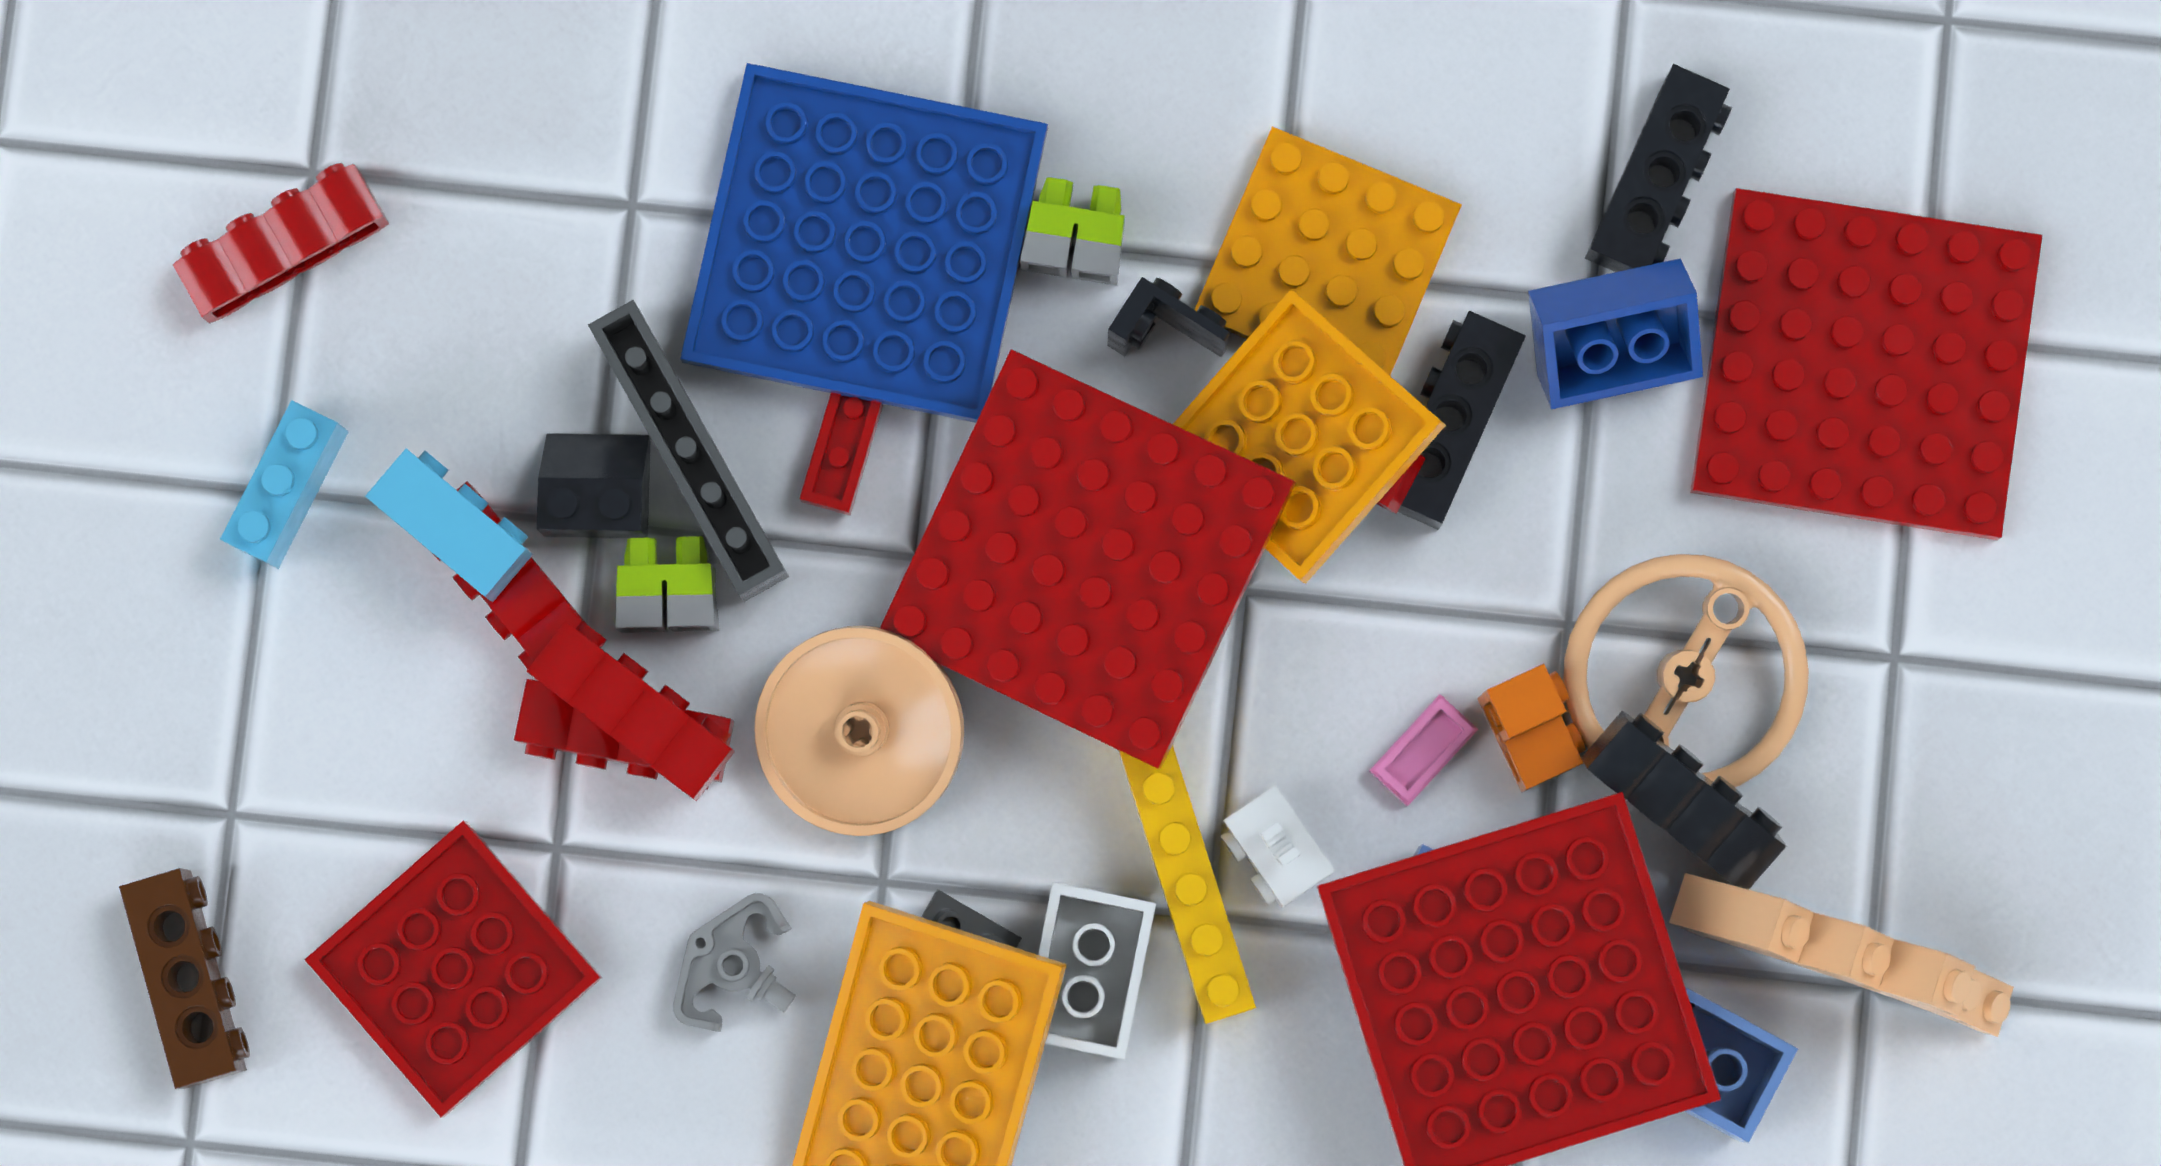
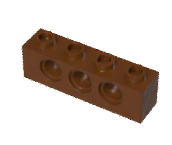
M178 868L119 886L175 1089H187L246 1071L244 1059L250 1057L249 1045L241 1027L235 1028L230 1008L236 1006L235 995L228 977L221 978L216 958L222 955L221 945L214 927L207 928L202 907L208 905V900L200 877H193L191 870ZM177 912L185 921V930L178 940L172 942L165 936L163 925L165 919L170 914ZM191 962L198 969L199 981L193 990L185 992L178 984L177 974L184 964ZM205 1013L213 1022V1032L208 1040L201 1043L192 1035L191 1024L198 1014Z

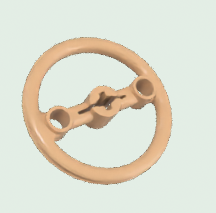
M1676 554L1656 557L1633 565L1610 579L1593 595L1580 613L1570 634L1564 657L1563 683L1569 696L1566 704L1571 719L1587 749L1604 732L1596 719L1590 702L1587 685V667L1593 640L1601 624L1614 607L1626 596L1643 586L1659 580L1676 577H1697L1711 580L1713 589L1704 598L1702 604L1703 616L1683 650H1675L1668 653L1659 663L1657 682L1660 689L1644 715L1664 732L1659 740L1669 747L1668 736L1688 702H1697L1705 698L1712 690L1715 682V670L1712 662L1729 633L1747 620L1750 609L1753 607L1758 608L1775 632L1782 651L1784 690L1779 710L1771 727L1760 742L1747 754L1727 766L1702 773L1713 782L1718 776H1721L1734 787H1738L1760 774L1780 755L1792 739L1802 717L1808 694L1809 668L1805 644L1798 625L1786 604L1769 585L1750 571L1729 561L1705 555ZM1725 593L1733 596L1738 604L1736 617L1728 623L1720 622L1713 613L1715 600ZM1708 638L1707 643L1705 644V646H1704V648L1702 649L1701 653H1699L1701 647L1703 646L1704 642H1705L1706 639ZM1693 661L1694 666L1691 673L1697 677L1696 683L1693 686L1684 684L1678 690L1677 686L1680 678L1674 674L1677 666L1688 667ZM1671 698H1672V699H1673L1672 702L1670 703L1669 707L1667 708L1666 712L1664 713V710H1665L1666 706L1668 705L1669 701H1670Z

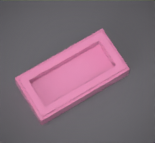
M1440 694L1369 772L1403 804L1408 806L1476 733L1478 728Z

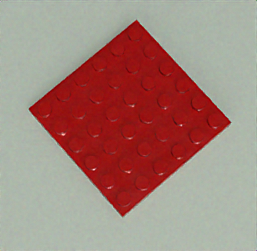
M1736 188L1732 196L1690 493L1991 540L2001 539L2042 235Z
M1011 349L879 629L888 630L910 640L924 650L938 664L1144 763L1161 769L1296 482Z
M1623 792L1316 886L1403 1166H1509L1721 1100Z

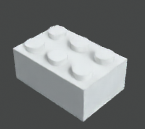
M1052 882L1038 955L1065 963L1067 967L1045 1044L1125 1060L1156 903Z

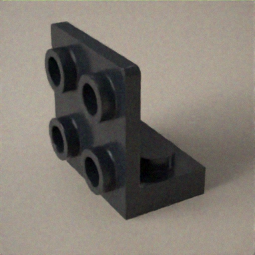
M1141 277L1108 328L1107 346L1124 357L1132 345L1140 350L1156 325L1154 323L1156 317L1220 357L1227 350L1231 333L1223 328L1227 322L1214 311L1202 305L1196 311L1180 301L1182 293L1173 285L1160 278H1156L1152 283Z

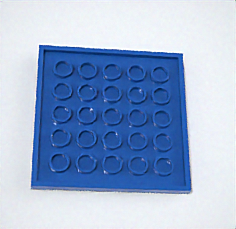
M747 63L680 357L681 362L817 391L856 397L866 401L882 402V404L976 423L994 384L1048 124Z

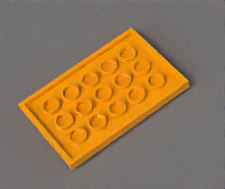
M872 901L863 903L792 1166H1011L1067 964Z

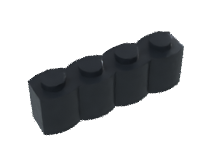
M1621 711L1581 757L1586 768L1616 793L1623 792L1624 798L1636 809L1667 831L1679 843L1706 862L1731 884L1749 890L1787 847L1777 834L1782 829V826L1762 808L1757 807L1752 813L1738 802L1743 795L1723 777L1718 776L1713 782L1700 773L1699 770L1704 764L1684 746L1679 744L1675 750H1672L1659 739L1664 732L1645 715L1639 713L1633 719L1627 713Z

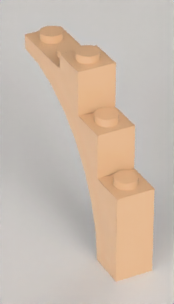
M1687 873L1684 875L1669 923L1698 936L1763 954L1855 984L1996 1037L1999 1035L2003 1021L2009 1014L2010 998L2014 987L1975 970L1974 965L1948 953L1899 941L1864 925L1814 913L1783 898Z

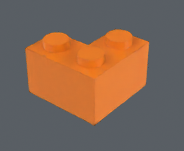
M1542 664L1487 689L1477 698L1521 793L1583 764L1580 754L1585 752L1586 748L1582 737L1574 723L1565 725L1561 716L1567 712L1563 702L1569 700V696L1557 671L1549 674L1545 664Z

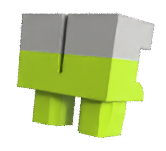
M1047 177L1040 193L1039 202H1032L1020 259L1021 270L1067 277L1073 233L1077 230L1071 268L1072 278L1117 285L1125 226V215H1121L1120 189L1102 185L1093 186L1090 210L1070 207L1073 182Z
M676 537V564H657V540L655 538L627 539L624 565H617L615 628L621 633L668 632V628L673 632L719 631L715 587L716 569L709 563V555L704 537ZM666 584H667V610H666V588H665Z

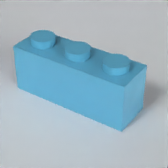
M291 400L220 540L279 569L349 431L338 422Z
M405 449L365 497L484 597L493 602L533 555L522 545L528 536L506 517L496 524L482 511L489 503L465 483L457 491L442 479L449 470L427 451L424 450L417 458L408 449Z

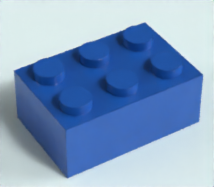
M1681 258L1528 291L1537 376L1551 410L1703 377L1697 292Z

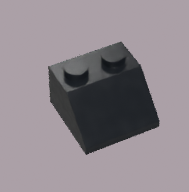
M547 433L538 476L537 530L545 537H648L650 436Z

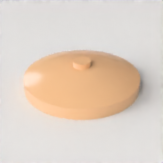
M873 626L835 628L822 632L795 647L778 663L768 677L762 689L755 715L754 730L758 758L762 770L775 793L784 804L807 822L827 831L843 835L870 836L882 834L905 826L920 817L936 803L950 785L957 771L964 744V718L955 687L944 668L910 640L896 633Z

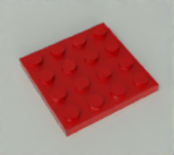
M464 820L304 959L441 1118L449 1114L603 978L468 822Z

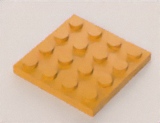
M1272 126L1194 310L1197 311L1200 305L1209 308L1227 322L1223 327L1224 329L1247 339L1292 289L1386 373L1391 375L1462 204Z
M1292 289L1173 423L1175 426L1296 482L1265 549L1305 584L1446 426Z

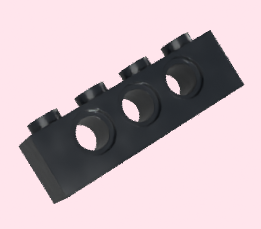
M1676 64L1672 65L1584 259L1614 272L1664 262L1670 245L1663 243L1662 240L1669 224L1678 228L1687 211L1691 199L1682 195L1689 179L1691 178L1699 182L1708 164L1711 153L1703 150L1710 132L1720 135L1729 117L1732 107L1723 103L1730 88ZM1677 119L1689 122L1694 129L1695 137L1687 141L1677 139L1670 131V122ZM1655 165L1669 168L1674 176V184L1668 187L1656 185L1649 176V168ZM1634 211L1647 213L1653 220V231L1639 233L1633 230L1628 222V214Z
M1468 311L1463 324L1455 320L1452 321L1441 346L1442 349L1450 352L1442 370L1432 366L1420 395L1429 398L1426 408L1434 415L1437 409L1444 406L1457 409L1462 416V427L1454 431L1442 429L1422 452L1431 453L1438 457L1442 465L1441 474L1433 478H1426L1418 473L1398 510L1399 513L1439 530L1526 335L1472 311ZM1463 360L1477 362L1483 370V380L1475 384L1463 382L1457 375L1456 365Z

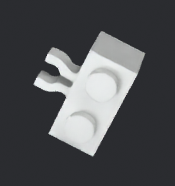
M1273 785L1222 822L1227 829V832L1220 836L1222 841L1237 862L1246 857L1257 875L1250 880L1267 905L1276 900L1279 906L1283 908L1335 872V869L1276 785Z

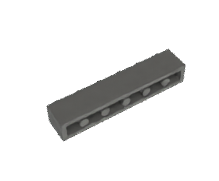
M631 300L588 324L739 597L745 602L788 578V573L635 301Z

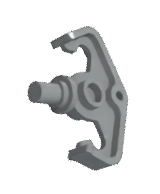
M761 893L751 894L689 936L673 1003L674 1014L681 1023L721 1032L722 1017L714 1009L700 1012L693 1005L694 996L711 983L727 991H741L750 988L747 999L754 1001L757 998L761 1001L764 998L782 1012H785L791 1005L796 995L775 981L777 977L773 975L774 968L768 966L763 973L760 971V959L757 951L743 939L748 917L754 913L762 914L767 921L766 929L776 935H782L792 929L776 903L770 897Z

